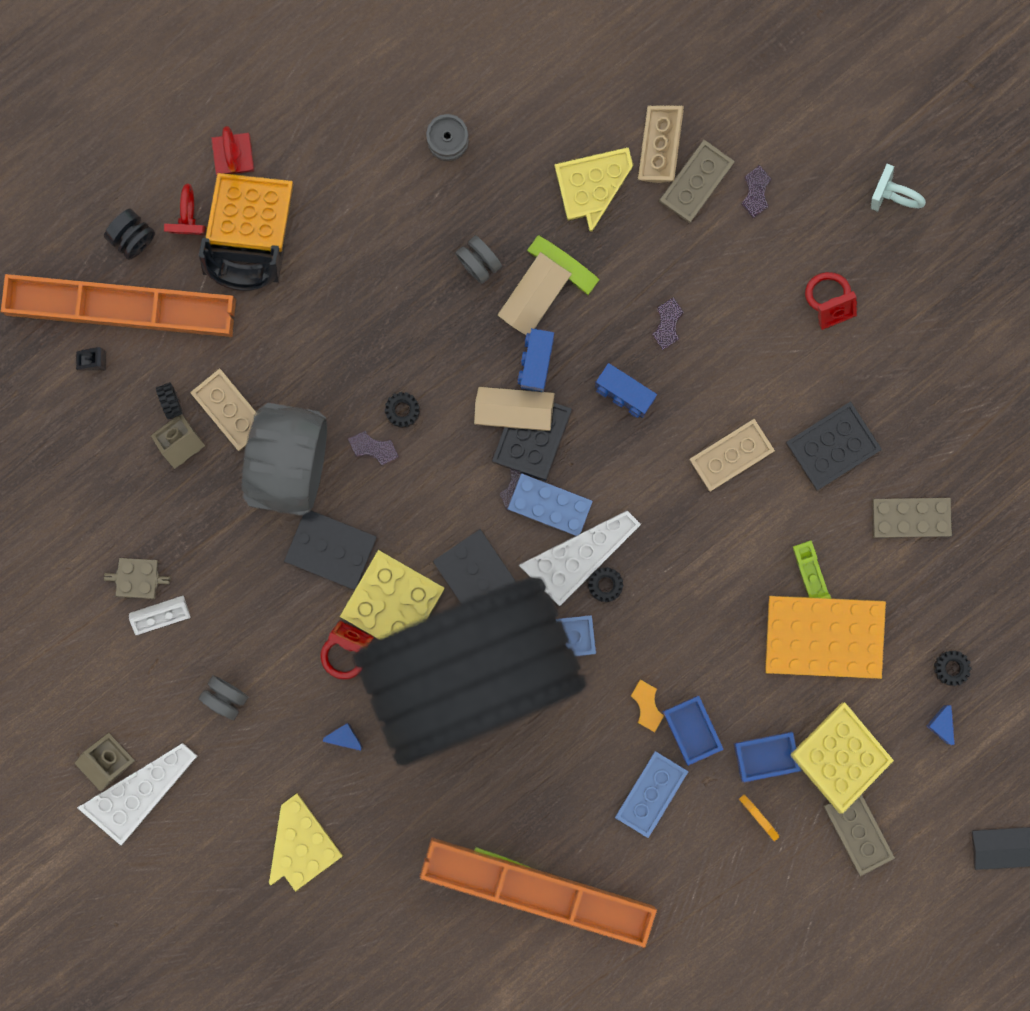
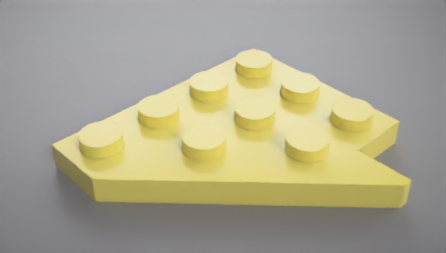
M629 147L555 164L567 220L586 217L589 231L594 230L633 167Z
M298 793L281 805L269 884L272 885L285 876L293 889L297 891L343 856Z

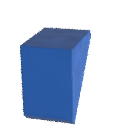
M945 705L926 727L946 744L955 745L952 709L950 705Z
M349 723L323 739V742L360 751L363 748Z

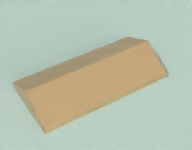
M648 106L638 176L639 181L655 183L674 181L683 106Z
M540 252L498 316L523 334L531 333V328L535 329L572 274Z
M479 387L475 402L474 424L550 431L555 394Z

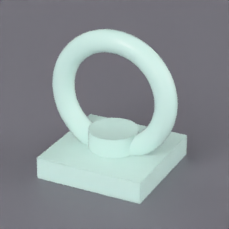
M886 164L872 197L871 209L878 211L884 198L911 208L924 207L926 201L922 195L910 188L891 182L894 166ZM894 192H898V193L904 194V195H906V196H908V197H910V198H912V199H914V200L907 199V198L902 197V196H900V195H898V194H896V193H894Z

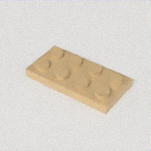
M219 368L190 393L240 452L247 445L249 431L256 411Z
M753 419L695 455L689 461L709 492H711L775 450L756 420Z

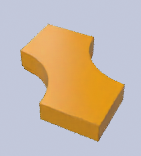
M640 679L631 694V697L638 703L640 708L638 723L655 732L664 717L655 705L657 689Z
M743 795L739 798L741 803L775 842L779 838V834L749 798Z

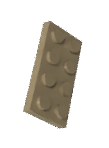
M703 140L659 202L688 223H691L735 161Z
M951 498L873 499L874 538L951 537Z
M862 794L844 813H839L831 803L823 806L859 876L895 859Z

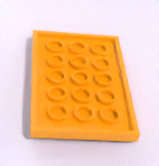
M769 596L765 673L882 679L886 601Z

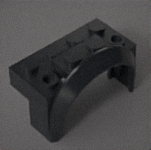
M202 238L199 252L202 273L226 288L239 291L256 290L268 286L272 282L278 283L284 255V245L282 252H279V246L275 245L271 246L270 251L210 244L208 238ZM229 261L257 263L258 265H241ZM224 263L223 274L221 275V268Z

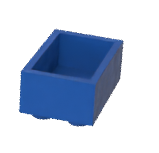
M531 328V333L526 334L525 347L528 349L527 352H523L521 366H524V370H520L518 376V384L521 385V390L544 392L554 332Z
M609 363L595 384L598 394L605 398L608 395L613 399L612 402L620 408L625 406L629 409V413L636 418L639 416L643 418L657 396L656 393Z
M695 696L662 711L686 765L695 763L723 750L699 696Z
M793 732L734 743L742 782L801 771L800 766L790 756L796 749Z

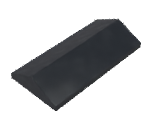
M1030 827L972 830L975 870L1030 867Z

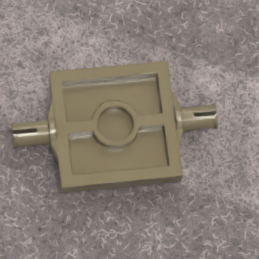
M119 558L116 574H104V581L116 582V597L155 599L158 584L170 585L171 578L159 576L158 560Z

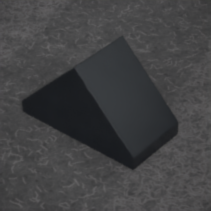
M101 347L76 351V370H106V351Z

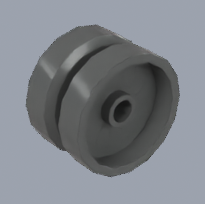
M444 114L434 118L428 125L426 132L428 147L435 157L443 161H454L463 156L469 144L467 127L463 120L455 115Z
M474 235L468 241L471 251L462 246L455 252V255L467 272L480 284H483L489 279V273L486 268L490 272L496 273L502 268V264L490 248L478 236Z
M212 675L207 684L216 693L203 690L198 699L216 713L235 720L240 711L231 702L242 706L249 697L228 682Z

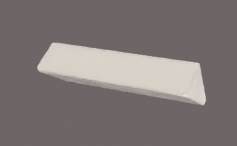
M184 596L129 613V621L135 635L191 618Z

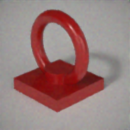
M225 126L222 136L212 137L216 175L218 173L238 174L254 171L249 133L233 135L231 128Z
M187 183L183 186L181 192L178 224H164V231L171 234L206 235L208 227L195 225V219H193L194 192L192 186Z
M824 272L814 276L808 282L805 289V297L808 304L818 311V321L821 330L857 316V297L854 291L851 292V287L843 276L833 272ZM823 280H834L842 286L843 295L820 304L813 297V289L816 284Z
M339 621L330 632L328 640L321 650L320 657L324 669L331 676L338 679L346 680L356 677L362 669L355 666L354 669L348 672L336 670L329 662V650L333 645L339 644L345 650L357 652L363 646L371 643L374 636Z

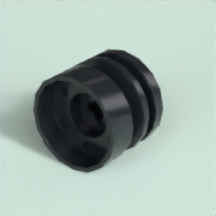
M131 208L119 214L104 233V238L114 247L119 245L118 251L122 254L124 253V257L128 260L135 258L145 250L155 236V230L151 227L148 228L149 225L146 222L140 223L141 217Z

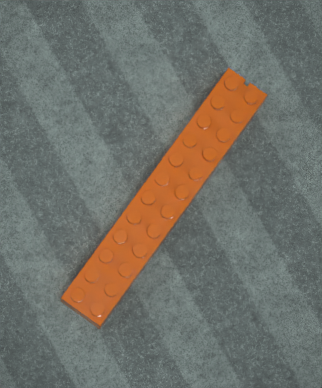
M5 274L1 312L6 316L232 337L234 320L231 316L235 315L236 299L230 295Z
M431 838L426 854L427 858H425L421 869L420 879L641 947L646 946L657 911L653 905Z

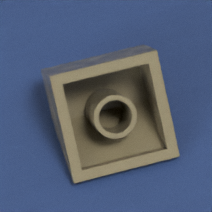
M183 414L175 417L151 435L162 455L174 469L182 465L188 458L198 453L205 446Z
M108 733L83 752L75 764L101 792L133 764L134 759Z

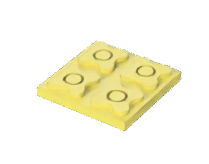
M378 550L340 617L379 639L429 617L445 588Z
M845 702L841 703L790 754L839 813H844L894 761Z

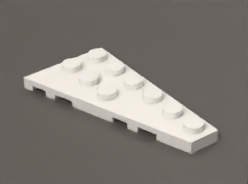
M625 511L519 564V566L530 577L543 578L548 588L545 592L550 593L551 598L560 606L641 524L628 511Z
M182 743L77 808L117 843L123 845L198 755Z

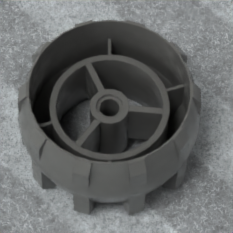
M267 403L255 413L248 435L242 472L243 498L250 507L300 516L312 510L320 484L325 457L327 418L319 411Z

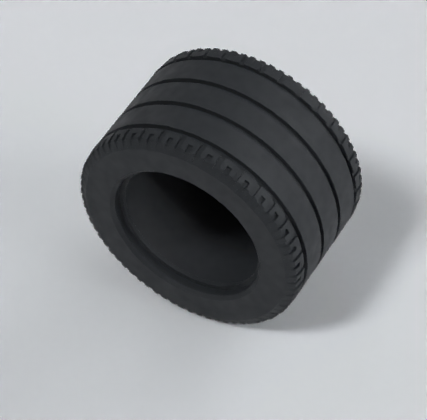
M526 578L482 594L394 631L363 646L353 656L356 668L362 669L359 672L367 695L372 694L373 696L370 702L378 721H383L384 723L381 729L389 748L395 749L396 753L392 754L397 765L408 766L567 700L580 694L587 687L584 674L579 675L578 673L581 667L572 647H567L570 641L561 620H556L559 614L551 595L544 592L548 588L543 578Z

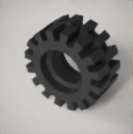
M171 382L156 387L158 399L167 419L182 415V408Z
M407 392L393 394L385 404V413L388 420L394 426H399L400 428L413 425L420 414L417 400ZM399 403L409 405L410 412L407 416L399 417L396 415L395 407Z
M609 567L600 568L591 575L588 587L595 599L600 602H610L621 594L623 579L615 569ZM604 577L610 578L613 581V589L610 592H602L598 587L600 579Z
M947 651L942 653L934 664L936 677L946 685H961L971 675V662L962 652ZM949 661H956L960 666V671L955 676H951L946 672V665Z

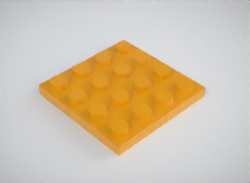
M218 173L206 238L210 240V244L270 251L271 246L275 245L279 246V252H282L293 181Z

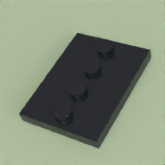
M851 401L786 442V445L816 491L882 450Z
M557 403L553 404L550 431L504 427L492 462L547 481L571 416L572 408Z
M310 511L302 516L284 562L355 590L377 537Z
M481 529L433 561L460 603L516 582Z

